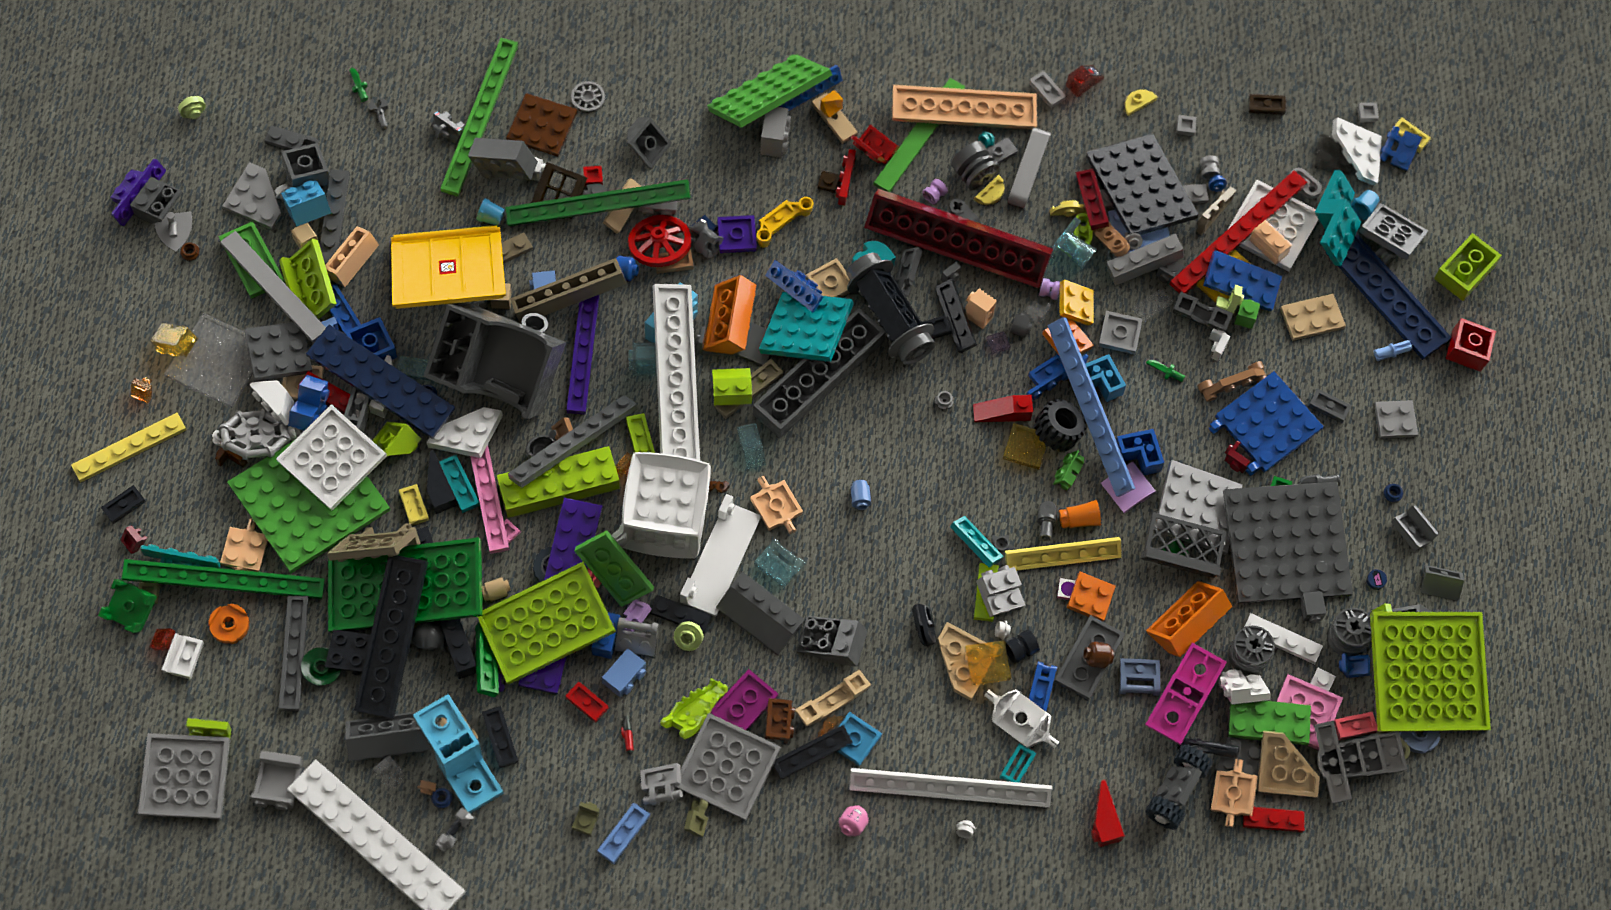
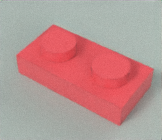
M1373 712L1334 720L1339 740L1377 733V724Z

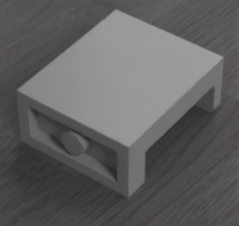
M261 750V764L255 790L251 794L252 801L259 807L273 805L279 810L293 808L295 797L288 792L287 788L301 775L303 767L302 757Z

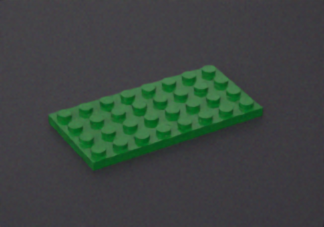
M479 537L410 545L399 551V554H397L399 556L428 561L415 624L482 616L481 539ZM382 555L378 558L364 557L360 560L350 558L342 562L338 560L329 561L328 558V631L330 633H333V630L354 631L372 629L388 555Z

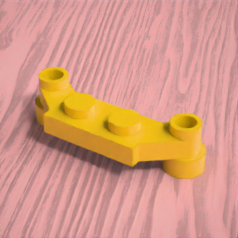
M803 197L799 202H789L786 200L759 220L761 227L757 232L758 245L766 248L771 241V236L797 216H809L813 210V200L809 197Z

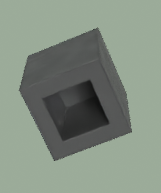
M1322 591L1303 593L1299 599L1303 621H1309L1310 623L1320 622L1326 615Z

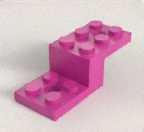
M1192 643L1145 726L1181 745L1227 661ZM1196 665H1203L1206 670L1205 673L1202 675L1196 674L1194 671ZM1170 712L1176 713L1178 721L1170 723L1167 720V714Z

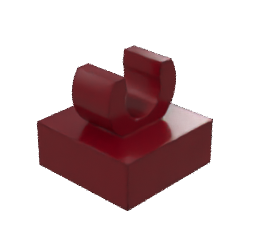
M132 525L125 528L120 539L131 554L137 552L140 545H143L147 539L146 536L141 537L139 535L141 529H134Z

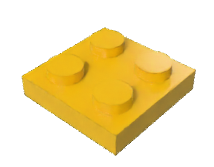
M1067 280L1061 281L1060 316L1085 325L1093 324V290Z

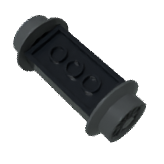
M877 253L866 254L848 267L846 274L850 282L848 283L847 290L851 294L860 293L868 301L870 310L877 315L878 323L885 328L888 333L887 337L893 342L888 349L889 356L899 357L905 365L916 363L925 358L935 348L936 344L931 337L934 332V326L929 323L923 324L891 275L893 269L892 261L881 260Z

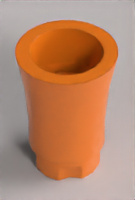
M1097 500L1059 510L1062 528L1101 526V516Z

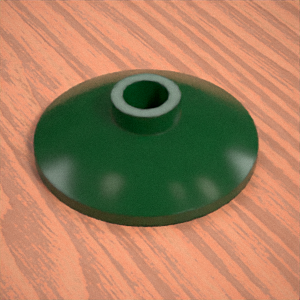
M317 647L304 655L301 662V672L304 678L311 684L318 686L328 685L334 682L340 675L341 669L325 667L329 648ZM319 666H323V667L325 668V670H324V671H318L317 668H318Z

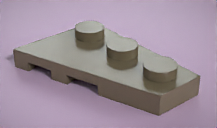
M1229 187L1226 191H1222L1218 199L1202 214L1196 223L1198 225L1196 230L1198 234L1202 236L1229 205L1235 196V189Z

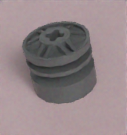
M981 141L968 144L951 161V166L959 176H962V181L966 183L970 190H976L987 184L1000 170V165L989 155V151Z
M1347 608L1341 611L1328 631V642L1331 648L1339 655L1346 653L1348 657L1361 654L1371 641L1370 615L1358 608Z
M1252 625L1242 628L1229 647L1228 657L1234 669L1241 670L1243 674L1247 675L1258 674L1263 671L1274 654V639L1262 627Z

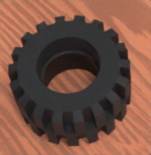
M1055 399L1050 401L1038 414L1034 421V429H1036V436L1040 437L1039 440L1043 441L1046 447L1049 446L1054 451L1057 449L1059 452H1063V450L1068 451L1070 448L1072 449L1085 434L1087 429L1085 425L1086 420L1083 418V413L1079 411L1077 406H1073V403H1067L1063 399L1061 401Z

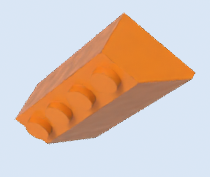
M738 275L715 285L703 350L724 354H735L745 350L756 284Z
M1197 581L1146 632L1168 653L1181 657L1187 652L1192 643L1197 642L1201 636L1211 629L1232 608V605L1223 589Z

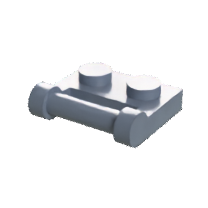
M1120 658L1119 694L1149 693L1153 694V696L1160 695V660ZM1127 680L1153 681V686L1127 685Z

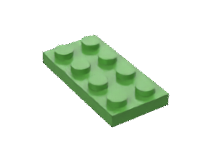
M253 221L218 236L219 240L222 241L236 231L285 283ZM225 249L250 298L252 299L265 293Z
M607 530L575 547L574 551L621 607L653 591L654 586Z
M1274 701L1230 703L1228 737L1262 740L1263 731L1284 733L1292 744L1309 745L1311 705Z

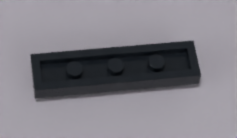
M950 279L936 286L935 288L950 325L958 352L963 353L977 346L954 280Z
M843 724L777 758L773 765L781 780L853 744Z

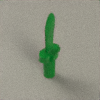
M350 68L349 71L355 83V86L352 87L353 93L358 92L361 102H366L368 97L365 88L368 85L366 82H361L356 69Z
M1155 360L1146 361L1147 365L1166 373L1164 378L1167 380L1169 376L1180 382H1183L1185 379V375L1173 370L1175 367L1173 364L1168 368Z

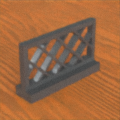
M1151 513L1145 548L1142 551L1141 559L1215 578L1220 576L1221 568L1219 567L1226 532ZM1156 519L1162 520L1166 525V528L1160 532L1155 527ZM1175 524L1181 525L1185 531L1178 537L1171 528ZM1168 529L1174 539L1165 543L1160 534ZM1193 529H1198L1203 536L1196 542L1190 534V531ZM1185 534L1192 543L1186 548L1179 541V538ZM1211 534L1220 535L1219 543L1213 546L1208 538ZM1156 536L1163 545L1158 549L1150 547L1151 540ZM1203 539H1205L1210 547L1204 553H1202L1197 545ZM1174 541L1181 550L1176 554L1172 553L1167 546ZM1194 546L1199 556L1190 558L1186 550ZM1212 551L1216 557L1215 564L1209 563L1204 555Z

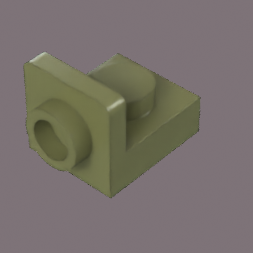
M580 802L579 811L572 829L591 836L600 815L597 805L591 802Z

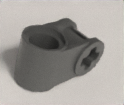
M954 199L951 201L948 213L980 223L977 215L970 210L963 200Z

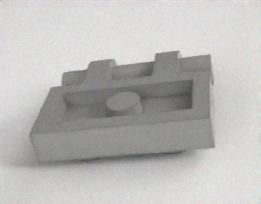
M674 763L640 771L641 790L644 792L649 791V796L643 798L644 805H659L660 802H673L683 797L681 790H674V786L681 785L679 764ZM665 788V793L658 794V789Z

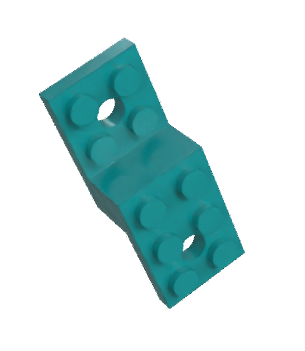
M1334 170L1315 211L1317 218L1326 230L1320 243L1335 266L1342 265L1361 224L1360 219L1350 205L1354 199L1355 192L1341 170Z

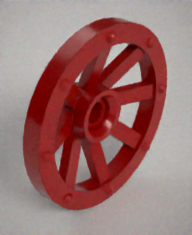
M656 215L643 219L633 227L628 237L629 250L633 258L649 267H666L679 262L687 255L692 244L688 226L682 220L669 215ZM660 224L659 227H653V225ZM667 225L674 226V228L665 229ZM644 229L650 232L639 235ZM682 232L685 239L672 236V234ZM648 240L639 249L636 248L635 242ZM669 242L681 245L682 247L675 253ZM651 246L654 247L652 258L643 255ZM664 247L670 256L659 258L660 248Z

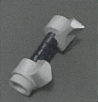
M460 808L455 815L457 819L446 834L442 833L437 839L435 846L439 850L445 852L454 846L457 840L454 835L461 826L465 828L474 818L463 808Z

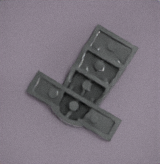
M1334 721L1314 725L1320 749L1316 759L1317 769L1323 779L1327 780L1332 804L1352 800L1348 779L1379 776L1408 770L1399 731L1380 735L1376 734L1361 739L1357 738L1339 744Z

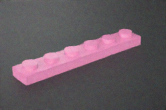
M487 445L481 458L470 457L490 554L508 551L509 545Z

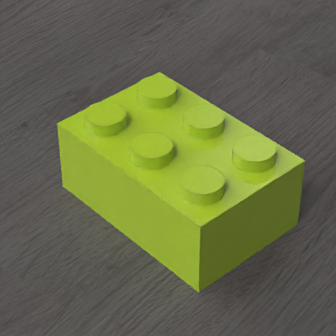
M1472 233L1439 268L1434 279L1464 301L1493 270L1502 255Z

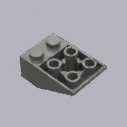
M807 616L796 652L841 665L858 666L868 630L857 620Z

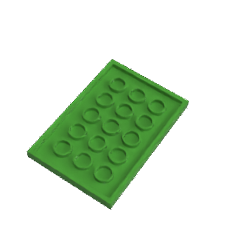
M791 55L783 63L775 64L769 71L759 73L755 79L745 81L737 89L729 90L725 96L715 98L707 107L711 113L742 128L831 77L832 73L829 68L799 55Z

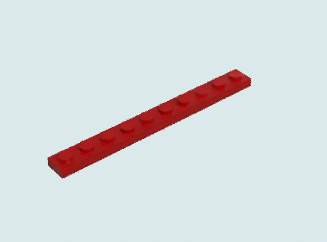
M1292 171L1176 275L1169 285L1178 293L1186 294L1206 276L1213 251L1216 250L1227 255L1232 253L1252 234V231L1265 220L1267 221L1306 186L1307 181L1296 171Z

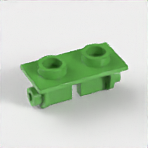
M1079 450L1068 453L1064 457L1062 468L1054 476L1056 478L1053 483L1054 485L1060 483L1061 488L1064 490L1072 487L1077 476L1071 472L1073 471L1075 474H1078L1084 464V457L1078 455Z

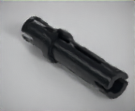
M1184 738L1181 743L1182 746L1191 745L1192 748L1196 747L1197 750H1202V753L1236 759L1239 754V746L1202 741V738H1197V740Z

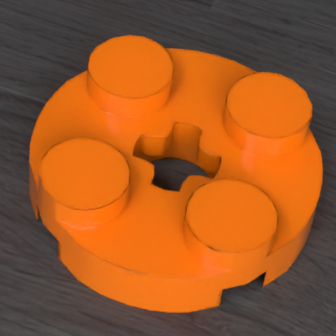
M227 604L228 606H220L210 615V631L217 641L225 644H235L246 636L249 630V618L245 610L238 605ZM233 620V626L226 628L224 623Z

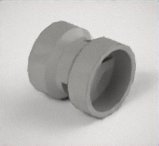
M1209 155L1200 159V166L1203 168L1201 172L1203 179L1210 180L1211 177L1220 175V170L1217 167L1219 164L1218 157Z

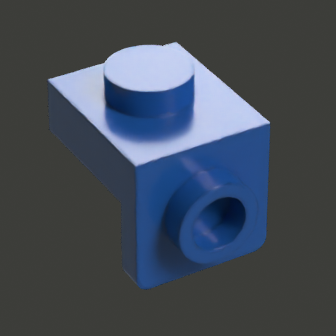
M1343 653L1342 660H1339L1340 671L1348 678L1370 676L1369 655L1348 657L1346 653Z

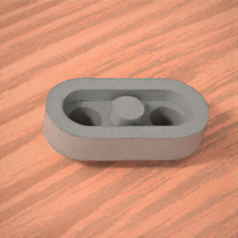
M1302 168L1292 170L1296 171L1307 181L1306 186L1299 192L1309 199L1317 198L1322 190L1321 184Z

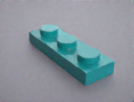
M457 455L439 461L461 512L464 513L480 506V502Z
M965 516L951 524L950 528L988 567L997 564L1004 557Z

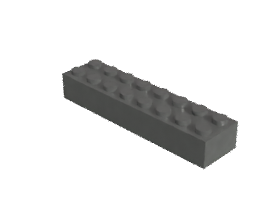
M858 308L848 317L831 362L802 359L753 404V415L780 439L884 343L886 332Z

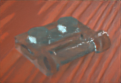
M774 539L754 561V565L784 588L806 564L805 560L799 559L780 545V541ZM776 550L779 554H781L783 557H785L787 560L793 563L794 566H789L787 563H785L782 559H780L772 552Z

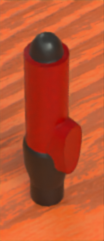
M624 716L623 727H621L622 738H625L626 752L631 755L634 751L630 717Z

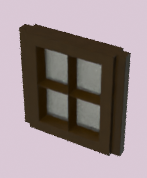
M546 162L531 203L581 196L588 177Z

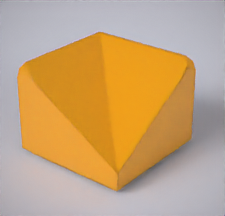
M835 90L821 99L820 110L828 118L843 107V98Z

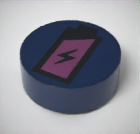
M1372 570L1367 576V584L1372 589H1382L1387 582V576L1381 570Z

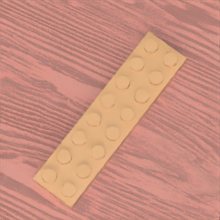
M893 85L892 121L1033 129L1037 127V94Z

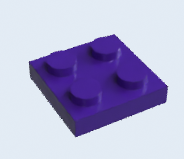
M754 215L717 217L718 236L724 238L722 244L719 245L720 253L757 251Z

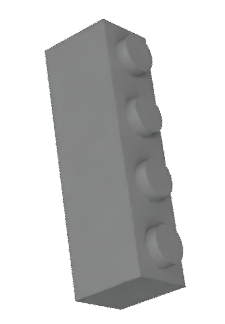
M1173 234L1129 252L1124 256L1107 261L1108 272L1114 285H1118L1158 269L1160 266H1165L1184 258L1183 248L1177 235Z

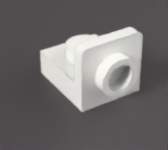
M1213 329L1209 339L1215 341L1211 351L1214 352L1212 359L1219 361L1230 338L1222 330Z

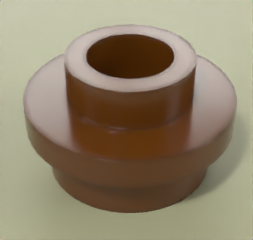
M188 242L182 246L180 253L183 259L192 261L199 256L200 250L196 244ZM189 250L194 251V252L191 253V254H187V252H188Z

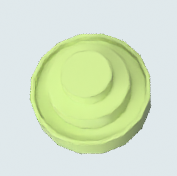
M187 97L179 104L178 111L183 118L196 119L200 117L206 105L201 97Z
M683 622L676 628L674 640L679 648L692 651L697 649L702 643L703 632L699 625L694 622Z

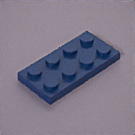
M1215 250L1212 253L1203 286L1230 296L1235 285L1241 286L1242 295H1244L1245 300H1253L1260 304L1259 308L1272 311L1282 276Z

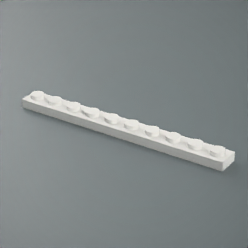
M851 768L849 790L1039 807H1050L1052 786L854 768Z

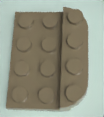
M411 523L404 524L396 532L375 534L373 527L365 528L362 534L348 535L331 549L327 555L329 561L338 560L339 562L350 558L360 560L364 557L378 558L382 555L392 557L399 554V551L408 545H419L420 540L415 527L412 528Z

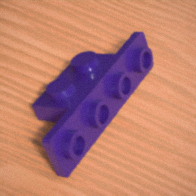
M153 159L143 172L131 170L127 173L125 179L116 187L110 197L114 202L119 203L111 215L121 226H125L134 214L130 204L149 178L153 177L160 180L165 174L166 169L157 159Z

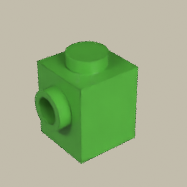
M1243 299L1242 304L1238 308L1234 324L1252 329L1260 304L1250 299Z

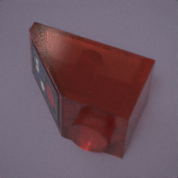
M1081 65L1068 75L1066 87L1078 98L1104 79V76L1093 65Z

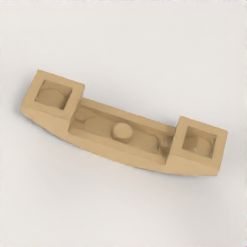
M859 669L845 678L838 686L814 701L811 699L795 709V712L806 727L810 726L857 698L871 684Z

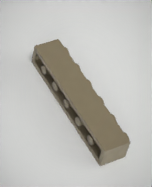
M615 258L510 299L515 314L522 324V318L529 313H538L544 316L626 284L621 267Z

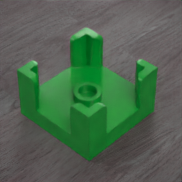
M114 579L111 589L116 590L108 607H102L98 616L106 620H114L126 626L124 629L132 633L141 632L157 596L125 580Z

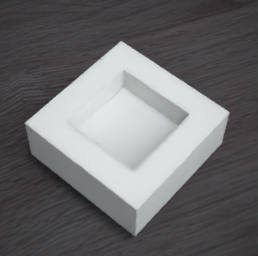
M1317 668L1310 684L1329 691L1336 676Z

